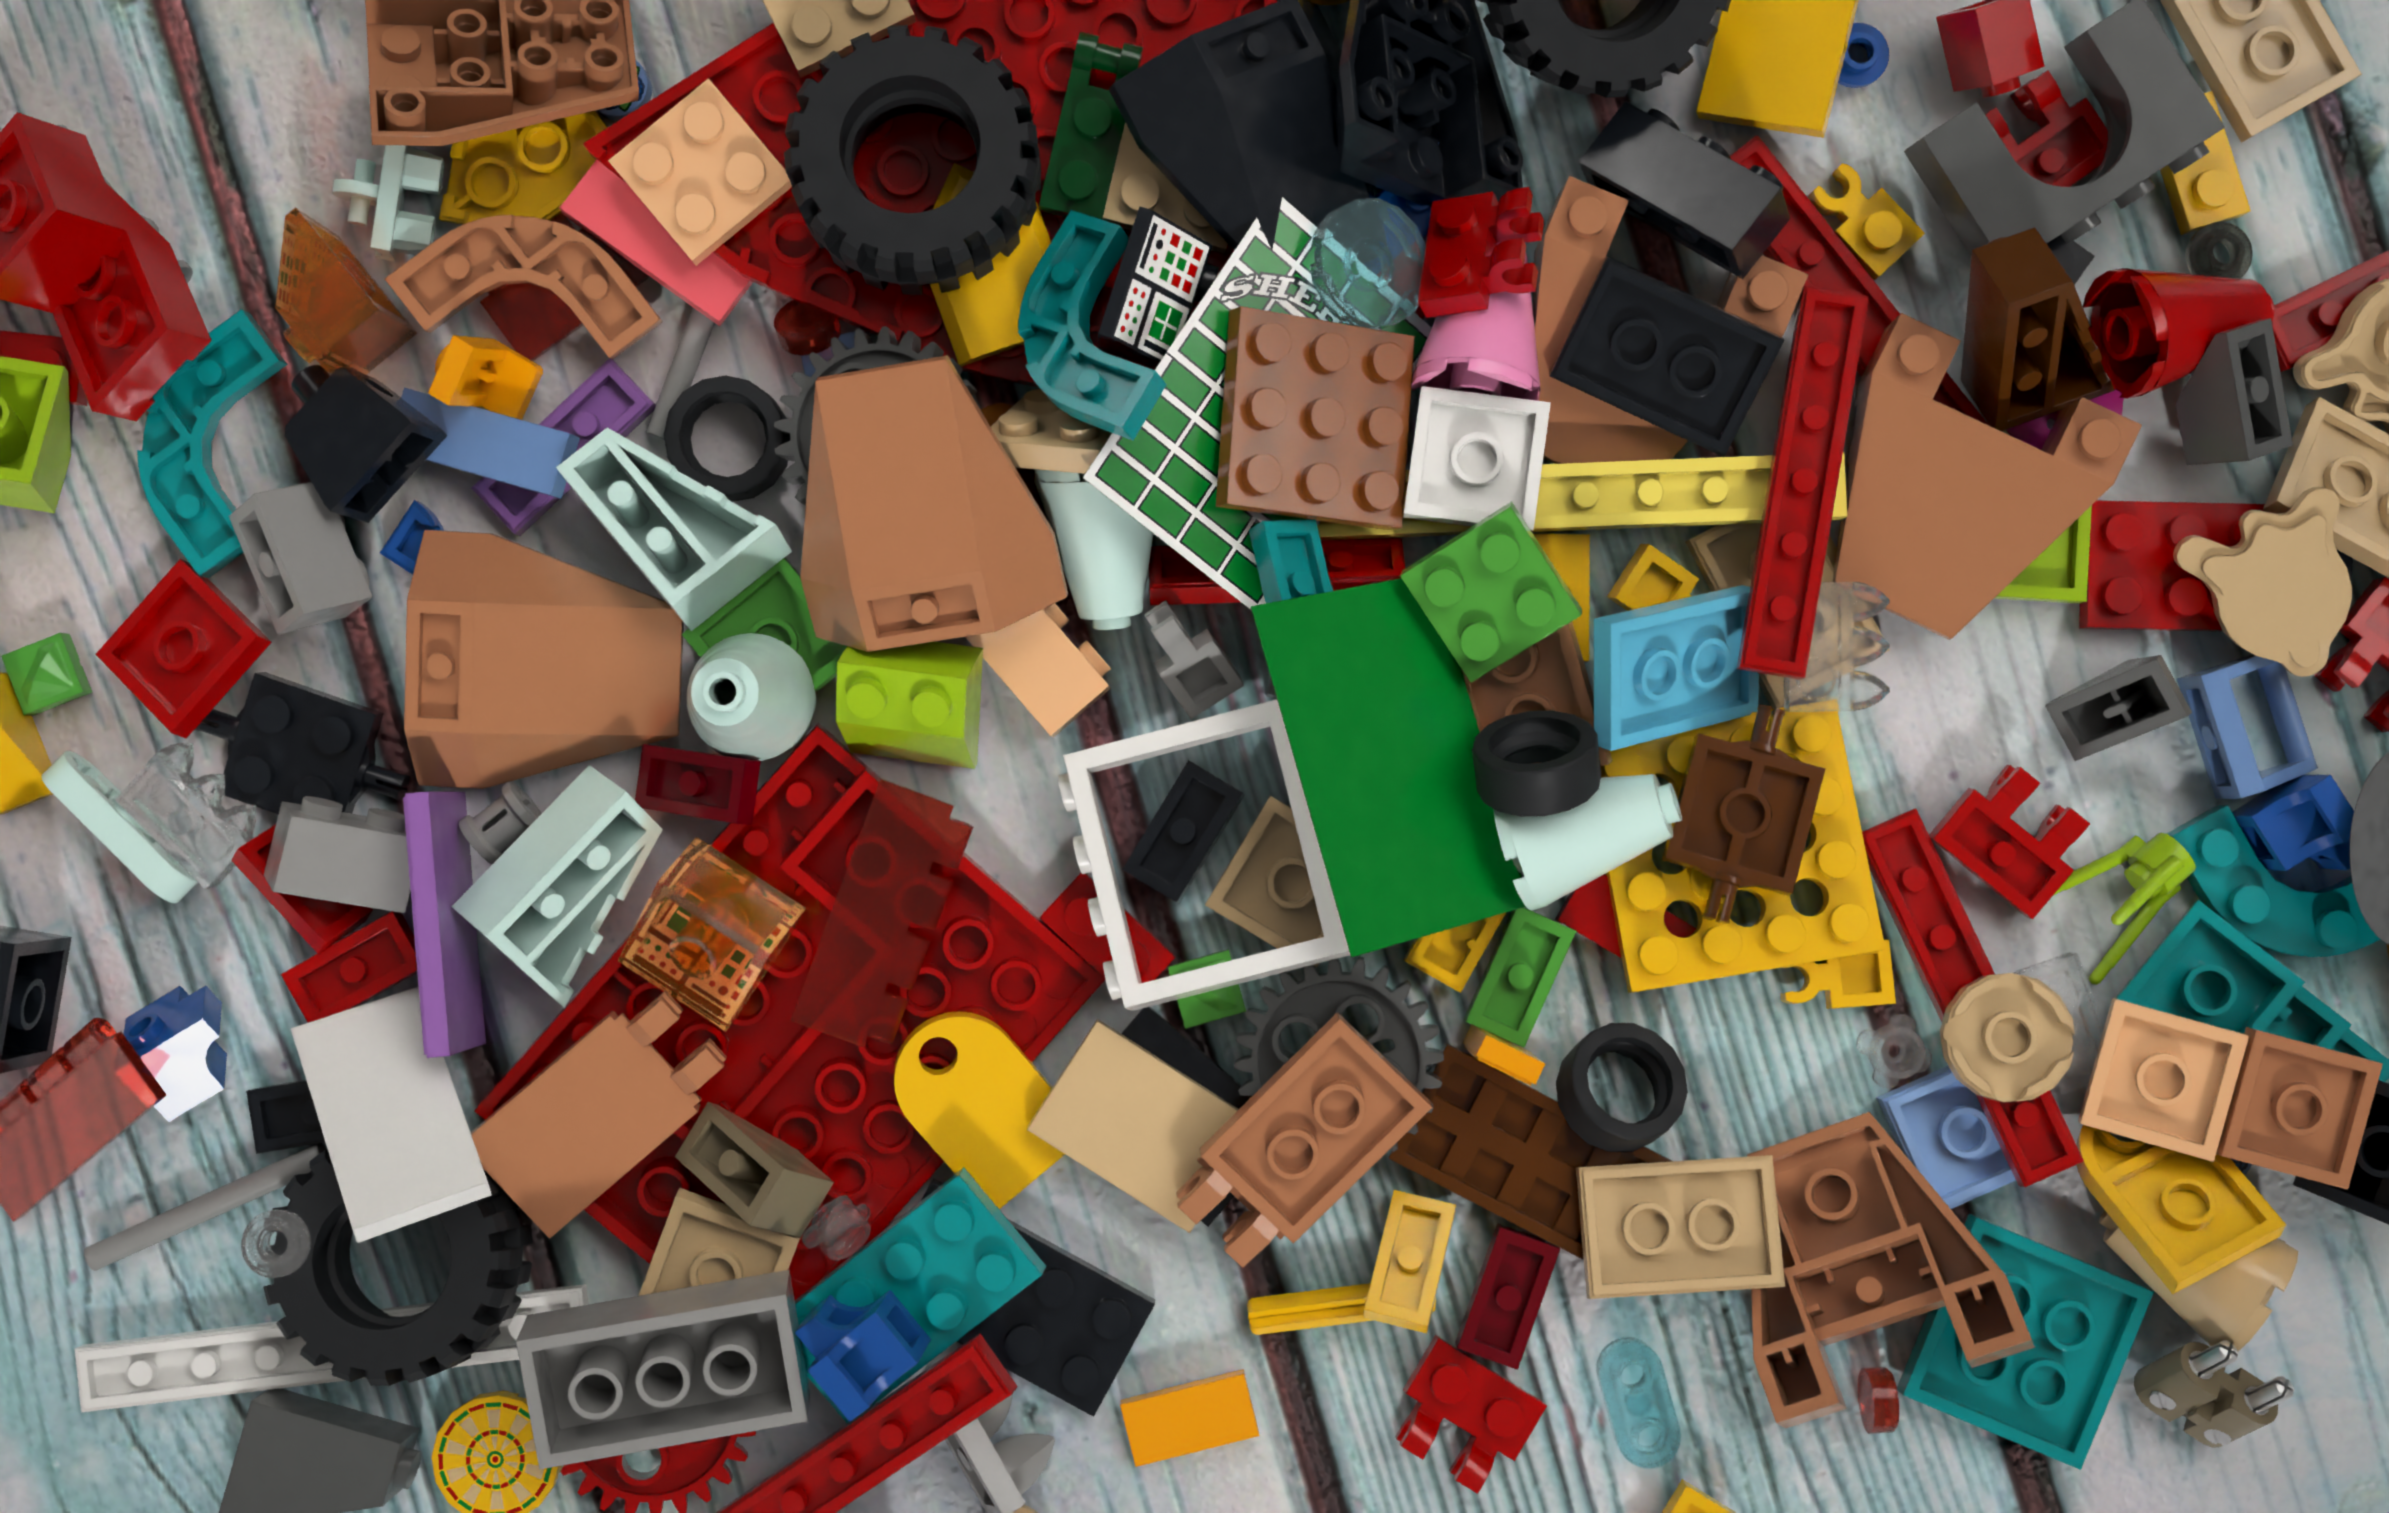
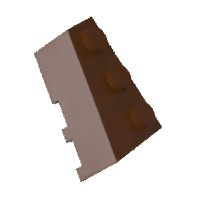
M2035 227L2009 237L1997 238L1984 246L1972 249L1960 380L1991 427L2004 431L2062 410L2081 397L2090 400L2115 391L2110 378L2102 366V356L2099 348L2090 335L2088 329L2090 325L2074 283Z

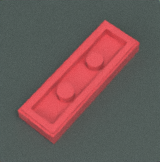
M597 159L560 206L561 213L718 326L722 325L753 283L750 279L740 275L713 252L696 266L629 185Z

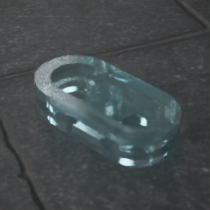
M1632 1337L1616 1339L1604 1347L1596 1364V1374L1614 1440L1621 1453L1632 1464L1642 1468H1657L1668 1463L1675 1456L1681 1442V1431L1663 1365L1658 1355L1644 1341ZM1635 1364L1642 1367V1377L1637 1383L1625 1384L1622 1382L1621 1375L1627 1366ZM1647 1427L1658 1428L1660 1434L1656 1443L1650 1446L1639 1444V1434L1643 1429Z

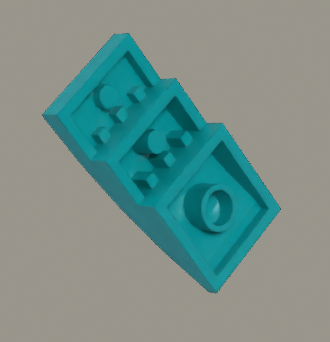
M2196 900L2115 997L2116 999L2244 1033L2245 1028L2249 1027L2383 1063L2379 1080L2386 1082L2389 1078V1059L2349 1029L2352 1025L2305 989L2303 987L2304 980L2199 900Z

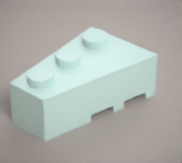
M608 427L556 467L581 501L690 631H693L792 552L775 523L761 515L756 516L731 502L725 494L711 486L705 487L677 471L674 465Z
M589 765L452 905V908L532 981L565 1008L574 992L568 986L587 952L595 954L604 938L598 933L616 898L622 901L626 898L663 829L624 789Z

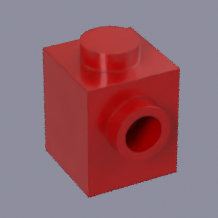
M1982 0L1936 17L1953 92L1980 88L1982 98L2000 95L2020 88L2019 76L2045 67L2030 0Z

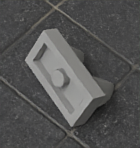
M1013 1394L945 1439L986 1513H1013L1026 1504L1021 1495L1035 1483L1045 1469L1055 1443V1438L1050 1435L1022 1434L1006 1438L992 1445L990 1438L1000 1429L1005 1421Z

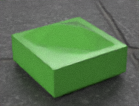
M58 633L1 656L24 715L34 716L93 693L83 666L80 664V659L70 634Z
M1229 949L1169 965L1168 970L1170 976L1231 961L1232 959ZM1239 984L1177 999L1185 1029L1246 1012Z

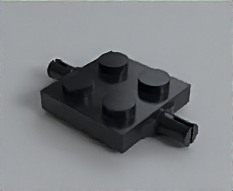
M267 672L254 674L245 706L237 717L212 709L195 729L196 731H202L229 742V757L217 793L278 815L282 801L301 805L302 799L305 796L319 797L338 802L343 805L342 812L352 814L356 802L367 789L400 801L407 792V788H403V786H407L410 783L409 775H403L375 765V741L384 713Z

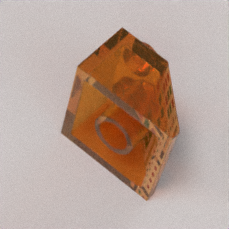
M296 207L285 215L275 309L290 326L283 332L284 337L308 363L316 360L330 374L336 369L345 366L367 375L414 337L417 332L337 234Z
M696 836L658 880L618 962L661 990H666L673 998L726 1032L784 948L806 908Z

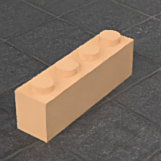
M1055 603L996 632L965 637L973 647L983 648L984 660L1053 738L1111 689L1102 678L1111 668L1087 640L1078 648L1069 640L1061 628L1070 620Z

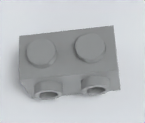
M312 482L254 493L229 515L277 635L346 618L373 597L369 589L367 569L364 563L356 557L345 531L344 516L329 511Z
M312 796L303 797L301 805L282 801L264 872V877L273 892L405 913L411 889L405 816L403 814L379 808H370L367 816L342 812V804Z

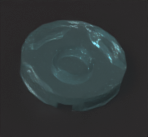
M1379 198L1356 199L1325 216L1313 235L1311 248L1315 247V263L1310 265L1312 282L1323 305L1341 322L1371 329H1384L1396 325L1413 315L1419 306L1418 296L1426 244L1417 225L1399 207Z

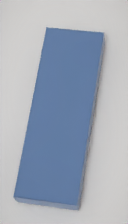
M404 387L401 398L441 428L447 435L425 461L562 499L567 482L556 467L576 452L580 440L579 437L473 406H448L430 394Z

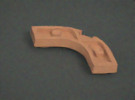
M497 215L463 224L435 240L385 278V281L428 333L433 332L482 294L503 284L531 283L554 292L572 309L606 355L612 360L663 322L620 265L597 243L564 224L535 217Z

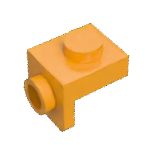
M453 335L450 343L441 351L436 360V375L428 394L448 406L484 407L491 412L522 420L543 375V369L540 365L496 339Z

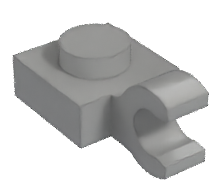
M1166 600L1144 614L1153 627L1151 629L1153 635L1167 653L1154 662L1157 672L1190 719L1244 686L1238 671L1208 629L1190 638Z

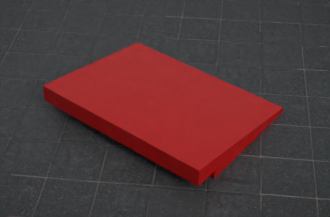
M818 722L757 790L752 825L728 823L677 880L678 883L725 913L699 953L695 955L648 924L672 889L671 887L569 1001L566 1007L560 1011L487 1093L474 1112L484 1120L487 1119L611 1011H614L618 1016L623 1013L629 1020H632L666 990L683 1008V1011L679 1014V1020L651 1043L654 1048L675 1068L682 1060L710 1038L727 1056L723 1062L724 1067L695 1091L702 1099L699 1102V1111L586 1207L584 1211L650 1264L679 1188L726 1204L675 1157L708 1102L717 1104L797 1149L834 1182L802 1234L788 1268L790 1270L794 1300H796L880 1234L944 1162L908 1121L896 1098L894 1066L899 1049L907 1036L921 1023L934 1016L948 1012L974 1013L986 1017L999 1025L1028 1059L1033 1062L1106 979ZM676 890L656 921L662 924L682 892ZM730 917L779 948L732 1019L683 988ZM644 929L692 960V963L678 984L629 953ZM693 983L690 988L691 990L728 1013L731 1007ZM726 986L719 988L720 995L724 996L728 993ZM935 1037L922 1045L919 1058L928 1068L943 1069L949 1066L955 1059L956 1047L946 1038Z

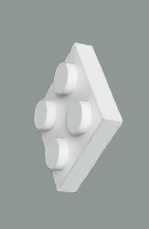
M1421 386L1403 518L1472 527L1512 501L1533 533L1551 402Z

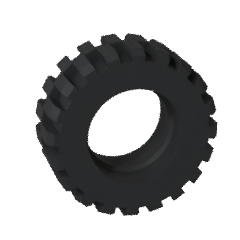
M1477 0L1487 3L1490 13L1483 18V21L1491 36L1499 38L1504 42L1503 52L1516 65L1527 68L1531 71L1530 75L1552 85L1586 96L1593 93L1606 98L1625 97L1631 88L1645 92L1662 85L1663 78L1661 74L1665 71L1679 75L1694 62L1692 55L1688 52L1694 44L1708 47L1718 32L1717 27L1710 24L1716 9L1728 12L1731 0H1640L1634 10L1620 22L1606 29L1597 30L1583 28L1572 22L1562 10L1558 0Z
M908 25L888 27L889 38L872 42L869 32L851 39L854 51L844 58H841L833 50L819 63L823 74L819 83L813 79H806L796 95L801 111L800 113L793 112L789 114L785 134L790 144V148L784 152L785 169L793 188L791 192L811 235L821 249L826 248L829 251L833 262L848 274L855 271L860 272L865 284L883 291L890 282L899 284L904 295H922L923 285L938 283L941 293L960 288L957 279L960 276L973 272L975 278L979 280L993 271L992 259L999 252L1009 257L1020 243L1018 231L1022 224L1030 226L1037 209L1035 194L1036 191L1041 190V164L1036 125L1033 124L1031 106L1023 89L1014 88L1011 71L998 58L987 62L984 58L982 45L967 37L960 39L958 46L949 43L946 29L932 26L925 28L924 37L910 36ZM909 113H930L954 121L970 134L976 148L977 162L976 169L968 184L946 204L919 213L890 211L867 200L856 184L853 168L856 155L865 139L878 126L894 117Z
M328 1149L309 1161L311 1169L309 1173L294 1175L284 1188L283 1193L290 1199V1202L287 1206L273 1208L266 1226L268 1230L277 1232L275 1244L262 1247L261 1267H273L274 1284L263 1286L268 1306L276 1303L281 1304L286 1317L280 1319L276 1324L285 1338L288 1340L301 1336L306 1345L301 1349L300 1355L314 1366L327 1362L334 1364L332 1376L349 1382L365 1377L370 1386H391L405 1380L411 1383L432 1376L470 1359L471 1354L475 1351L487 1347L501 1334L499 1329L501 1322L513 1318L522 1300L515 1293L518 1285L529 1282L532 1262L522 1261L523 1246L533 1244L531 1224L520 1226L516 1210L521 1208L485 1170L491 1196L437 1215L446 1230L451 1250L450 1271L442 1293L436 1302L425 1311L403 1317L390 1316L383 1312V1310L366 1298L356 1283L350 1263V1244L353 1230Z

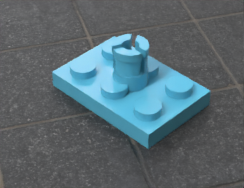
M1735 586L1594 618V730L1598 735L1599 747L1613 751L1748 716L1752 712H1758L1759 673L1737 669L1750 592L1749 586Z

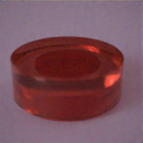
M796 300L785 304L774 318V327L781 347L786 352L794 355L807 356L812 352L820 353L831 347L832 338L836 337L838 339L841 334V324L835 315L825 311L821 312Z
M1886 1367L1861 1368L1858 1375V1403L1863 1426L1868 1434L1893 1433L1899 1423V1398L1893 1374Z

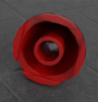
M2130 268L2109 270L2095 278L2085 295L2083 308L2092 307L2091 326L2088 329L2092 340L2101 353V363L2104 371L2110 378L2114 390L2116 389L2122 393L2119 397L2126 399L2143 396L2193 373L2215 334L2260 319L2271 318L2273 322L2275 307L2271 296L2255 280Z

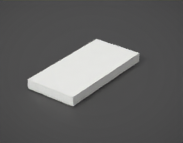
M419 986L291 1028L357 1243L492 1195L444 1057L427 1058V1055H424Z

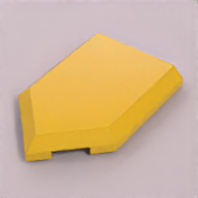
M595 110L453 143L450 152L452 164L447 193L443 194L439 220L463 225L486 217L514 215L552 221L562 214L560 206L596 161L583 143L608 127Z
M954 163L933 209L946 204L957 196L968 184L974 172ZM1037 202V209L1030 226L1022 224L1018 231L1019 245L1009 257L999 252L992 259L993 271L979 280L975 278L973 272L957 278L960 288L941 293L938 283L930 284L955 356L961 367L1024 345V339L1018 333V320L1022 299L1030 277L1051 243Z

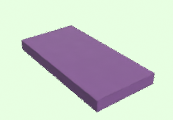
M442 791L405 793L403 804L424 1055H427V1058L451 1056L486 1044L477 930L452 908V905L473 885L470 843L458 825L459 821L467 815L465 792Z

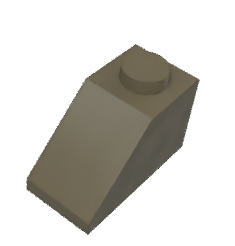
M711 1102L706 1104L675 1156L750 1226L800 1238L834 1183L797 1149Z

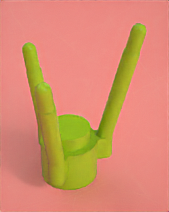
M2158 833L2147 843L2135 835L2120 849L2074 870L2054 894L2066 891L2127 861L2130 863V866L2124 871V874L2136 891L2111 916L2112 923L2114 925L2123 924L2147 901L2090 974L2089 981L2091 984L2098 985L2102 982L2163 905L2181 890L2179 884L2195 872L2196 865L2191 855L2178 841L2168 834Z

